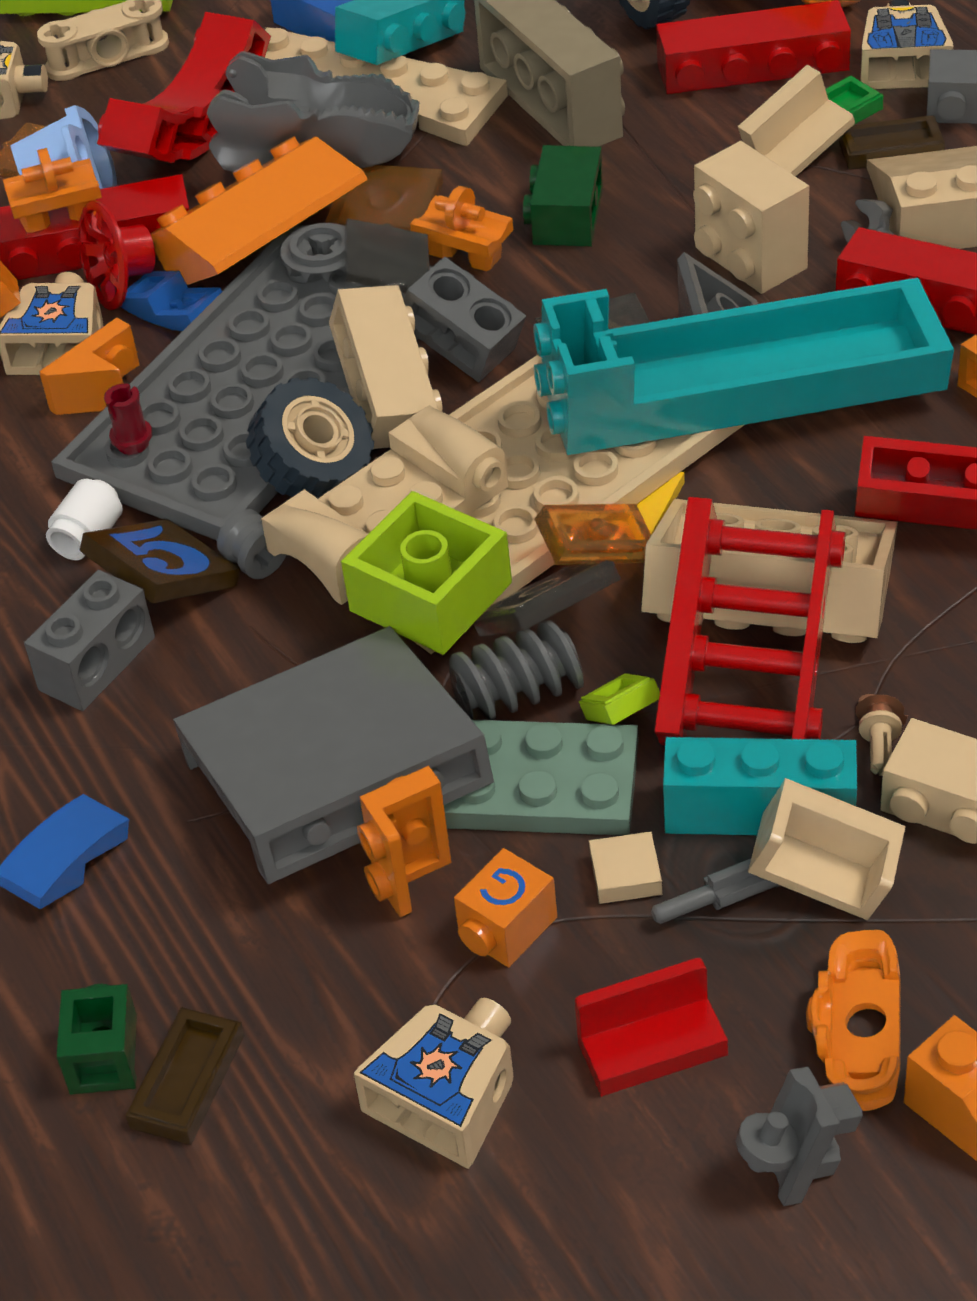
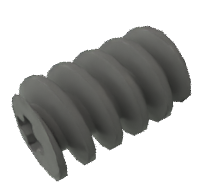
M551 620L539 623L537 634L529 628L518 630L515 636V643L507 636L496 638L493 644V651L485 644H479L473 647L471 660L463 652L452 654L449 660L450 681L459 706L471 720H473V709L478 707L488 720H495V701L500 699L511 713L517 712V693L522 691L533 705L539 704V685L544 683L553 696L558 697L562 695L561 677L567 676L576 689L584 687L582 667L575 646L569 635Z

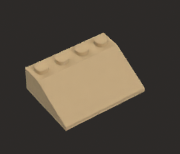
M977 146L867 160V170L878 200L887 203L893 209L890 216L889 230L895 235L957 249L977 247Z
M674 499L648 540L645 551L642 612L657 613V618L665 622H670L688 501L682 499ZM713 503L717 519L725 520V526L818 535L821 518L819 513ZM834 515L836 531L846 532L845 551L842 568L831 567L823 632L831 633L832 638L848 643L863 642L867 640V637L878 638L883 618L898 522ZM723 550L721 556L712 555L709 577H716L717 584L811 593L815 559ZM715 608L713 614H703V619L715 620V625L725 629H745L750 624L772 626L774 632L786 636H802L806 633V617Z

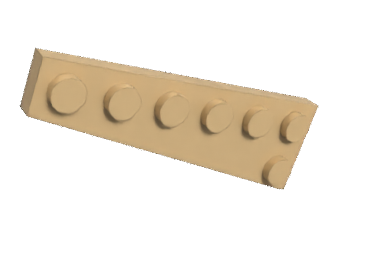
M267 27L265 29L271 35L265 58L276 60L308 55L314 61L318 70L322 72L332 71L333 78L345 75L383 74L386 79H391L395 85H399L404 92H409L412 99L419 101L418 122L420 130L460 145L468 146L508 96L507 80L487 76L481 72H468L446 67L440 63H428L405 58L403 55L375 65L335 52V42L325 40L322 37H310L287 32L282 28Z

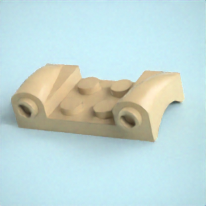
M428 405L388 432L391 447L389 451L317 499L304 489L262 517L261 521L267 550L273 556L287 554L301 561L320 579L333 599L342 605L348 599L341 560L411 491L469 515L508 488L506 459L503 449L463 422Z

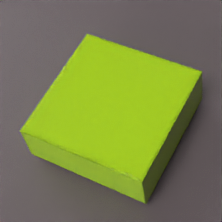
M625 673L581 697L582 700L578 702L586 720L614 725L659 700L660 691L654 678Z

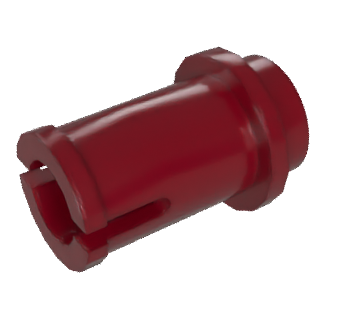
M127 383L112 386L104 394V401L112 424L109 432L110 441L123 454L134 455L141 453L148 447L153 431L150 423L144 420L139 391L137 387L131 388L130 384Z

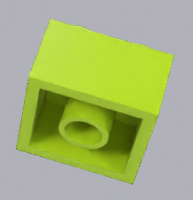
M411 491L341 560L349 610L385 628L390 626L397 634L442 655L451 648L512 583L507 532L414 491Z

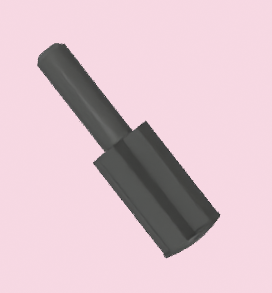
M748 859L703 878L704 886L654 905L651 914L655 922L662 924L709 904H712L718 910L773 887L778 888L780 885L748 873L751 859Z

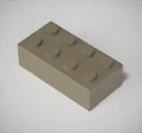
M474 0L480 69L488 76L507 80L508 95L563 146L599 147L623 137L622 116L625 114V104L621 96V75L624 68L622 59L615 49L605 44L594 34L591 28L583 25L565 6H561L556 0Z

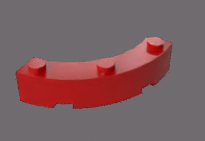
M205 12L201 26L195 33L194 45L188 58L174 80L163 92L143 104L109 98L106 112L101 116L98 124L99 138L97 145L109 151L168 163H175V160L178 159L192 160L210 149L209 142L211 138L217 133L208 118V107L212 99L222 90L235 92L226 77V69L230 60L240 51L265 57L271 35L255 20Z

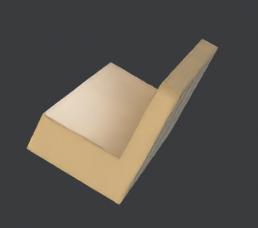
M806 65L738 126V129L745 144L789 173L797 176L850 129L855 121L852 113L828 99L821 73Z

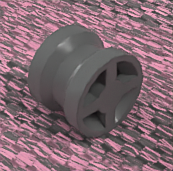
M243 509L234 513L220 529L217 538V549L224 558L233 563H238L241 571L253 579H263L280 567L286 554L273 556L268 552L261 521L263 516L252 509Z

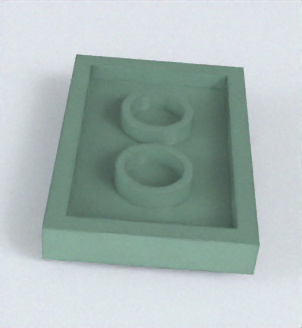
M472 720L484 734L494 782L445 804L444 811L447 829L630 835L639 743L638 725Z

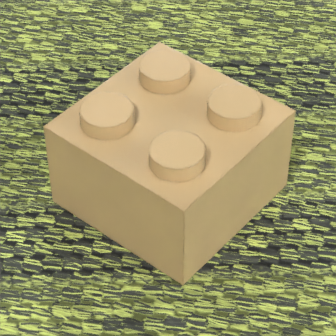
M742 141L694 165V240L696 248L703 255L716 261L730 271L737 279L744 281L761 294L807 269L808 184Z

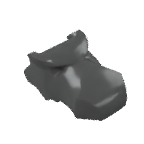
M240 51L230 60L226 69V77L235 92L222 90L212 99L207 110L208 118L217 131L209 142V148L224 170L236 171L255 159H259L261 165L273 159L269 151L270 149L293 136L296 137L298 143L317 136L357 167H371L391 161L400 155L411 141L417 126L419 101L412 99L409 92H404L399 85H395L391 79H386L383 74L345 75L333 78L332 71L322 72L318 70L314 61L308 55L271 60L249 52Z

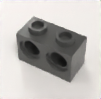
M446 257L442 258L410 286L404 299L405 306H410L414 313V335L477 382H480L515 349L526 319V315L515 308L513 304L501 298L475 279L469 272L461 269Z
M98 569L24 642L38 690L76 709L84 711L155 638L144 591L135 585Z

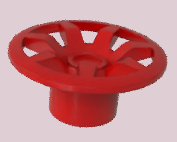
M95 200L88 202L84 206L78 230L82 269L87 283L95 286L98 302L108 310H115L122 306L126 298L128 277L150 274L155 267L154 243L149 230L143 224L119 227L112 212L102 202ZM94 211L98 213L97 219L93 214ZM87 233L96 238L97 242L87 241ZM88 256L97 257L99 263L91 268ZM103 280V282L101 283V287H100V288H101V291H100L98 285H99L100 282Z

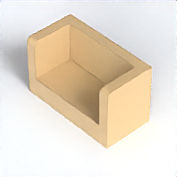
M785 778L763 812L748 873L868 920L893 886L905 826Z

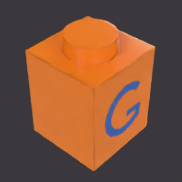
M505 848L454 897L458 934L463 943L475 954L480 956L489 955L508 968L557 918L554 878Z

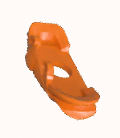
M882 930L847 932L840 935L834 941L829 951L827 971H818V987L814 990L812 997L809 998L806 1009L807 1028L814 1035L817 1055L825 1064L828 1081L831 1084L846 1083L862 1111L875 1110L889 1104L895 1097L900 1073V970L897 951L892 939ZM861 1010H877L886 1017L883 1029L870 1037L856 1036L847 1029L849 1019Z

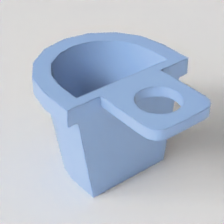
M74 105L66 108V116L10 145L19 175H23L21 169L39 165L37 150L47 148L51 161L70 157L71 162L90 158L100 189L117 186V176L110 151L97 145L99 138L98 124L92 115L82 107Z

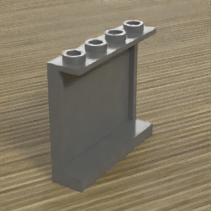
M390 626L173 719L187 766L190 770L198 766L241 827L251 843L258 870L267 884H271L361 843L357 833V826L364 824L360 796L388 784L397 777L409 775L429 765L441 782L444 805L494 782L484 734Z

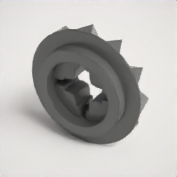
M318 223L305 226L290 234L284 240L280 253L282 265L287 267L290 276L297 277L302 275L306 282H311L315 278H324L328 282L329 277L335 274L347 276L348 267H354L359 264V254L362 250L358 235L350 228L334 223Z

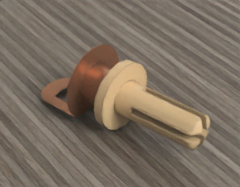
M866 694L859 698L858 705L856 706V715L860 720L859 733L864 739L870 741V769L872 773L876 775L879 772V776H883V769L892 754V741L897 739L902 733V725H905L908 715H904V706L895 697Z

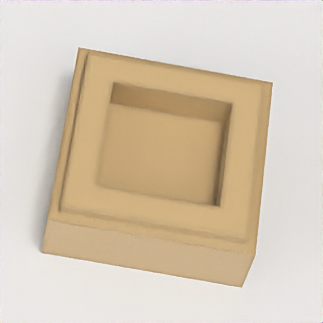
M652 832L589 840L590 858L599 904L663 895L662 879Z

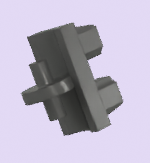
M809 1067L789 1070L771 1112L755 1113L746 1117L741 1123L736 1136L737 1149L753 1171L758 1173L765 1171L774 1172L779 1183L778 1198L783 1206L802 1203L813 1179L834 1175L841 1161L840 1147L834 1136L856 1131L863 1117L862 1109L846 1083L841 1082L819 1086Z

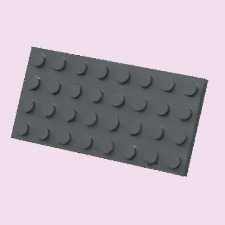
M301 224L295 225L278 236L130 383L131 388L137 387L144 420L149 422L152 427L153 433L148 447L141 453L127 455L121 453L113 446L109 438L112 424L108 408L106 407L51 461L55 478L73 485L81 479L102 480L115 489L122 504L161 519H168L178 526L217 540L220 529L234 513L243 509H252L260 513L278 493L273 485L269 482L266 483L259 476L261 473L256 466L253 467L250 460V449H247L246 439L249 436L247 431L249 423L274 387L281 382L286 384L292 378L299 377V380H306L308 377L318 378V381L324 383L328 381L337 385L336 388L345 393L346 391L350 394L329 325L338 289L399 285L404 301L407 289L432 267L361 244L362 251L359 254V264L354 267H348L347 276L335 274L329 277L328 282L324 278H315L311 282H306L302 275L297 277L290 276L287 267L282 265L280 250L284 240L296 230L305 227Z

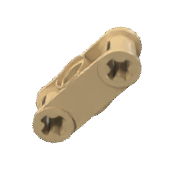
M127 0L126 2L92 10L69 19L44 24L39 28L37 37L39 43L45 47L48 59L45 64L47 76L55 81L72 80L85 73L115 66L141 56L162 52L168 47L169 39L161 26L160 15L163 11L161 0ZM108 35L105 39L99 41L102 37Z

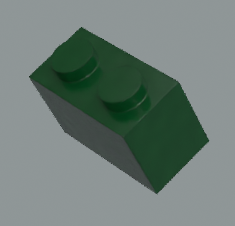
M543 145L539 165H532L530 170L531 194H525L523 202L524 224L532 225L533 245L592 247L603 191L601 147Z

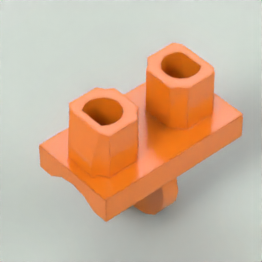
M47 148L37 150L39 165L21 169L23 175L2 179L14 219H20L26 232L32 233L46 229L51 224L48 211L67 207L70 219L79 221L84 206L88 202L102 198L90 158L71 162L70 157L51 161Z
M457 186L449 197L442 195L434 196L424 215L420 218H414L410 223L411 235L426 240L429 255L447 258L452 257L458 249L468 252L471 267L482 271L491 270L501 258L502 243L514 230L513 218L487 211L484 207L475 205L474 191L464 186Z

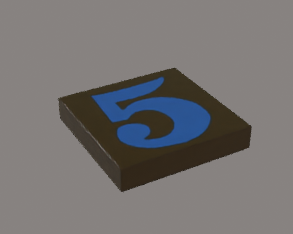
M168 519L83 533L79 549L83 555L114 577L143 589L145 599L151 603L232 588L237 585L240 573L239 567Z

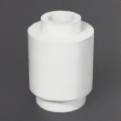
M78 480L48 520L49 529L46 532V539L49 545L65 558L71 560L82 559L85 555L79 549L83 533L112 528L122 514V504L115 489L102 480Z

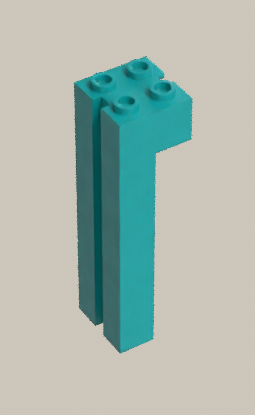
M919 278L608 329L609 294L607 289L542 299V323H536L533 327L536 350L539 357H542V363L534 365L536 390L539 397H548L549 402L546 404L549 428L552 435H561L567 455L947 390L954 348Z

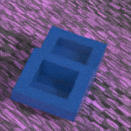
M152 271L150 274H144L127 288L126 298L121 308L155 325L183 331L222 290L220 287L188 288L180 271Z
M82 794L38 825L7 856L0 865V886L39 909L47 906L84 884L85 863L127 840L129 818Z

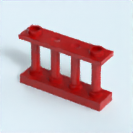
M688 497L654 731L661 745H665L666 737H686L687 730L697 731L698 725L792 736V739H821L823 708H815L813 704L831 567L842 568L846 532L836 531L833 510H821L818 535L725 526V520L717 519L712 499ZM723 550L815 559L811 593L717 584L716 577H709L712 555L721 556ZM715 608L806 617L807 626L803 652L709 642V636L701 635L703 614H713ZM709 666L800 676L796 710L786 711L701 701V695L692 694L695 671L705 672L706 667Z

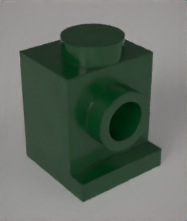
M93 984L86 988L61 990L57 1060L70 1095L136 1089L137 1076L134 1069L137 1013L128 984Z

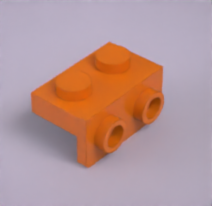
M429 765L409 775L397 777L388 784L360 796L364 824L357 826V833L365 853L371 860V864L364 867L365 876L377 900L381 902L388 898L400 918L412 913L408 883L452 863L441 782Z

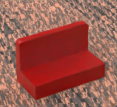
M694 958L579 995L575 998L578 1044L601 1097L728 1055V1039L708 1000L707 968L702 958Z

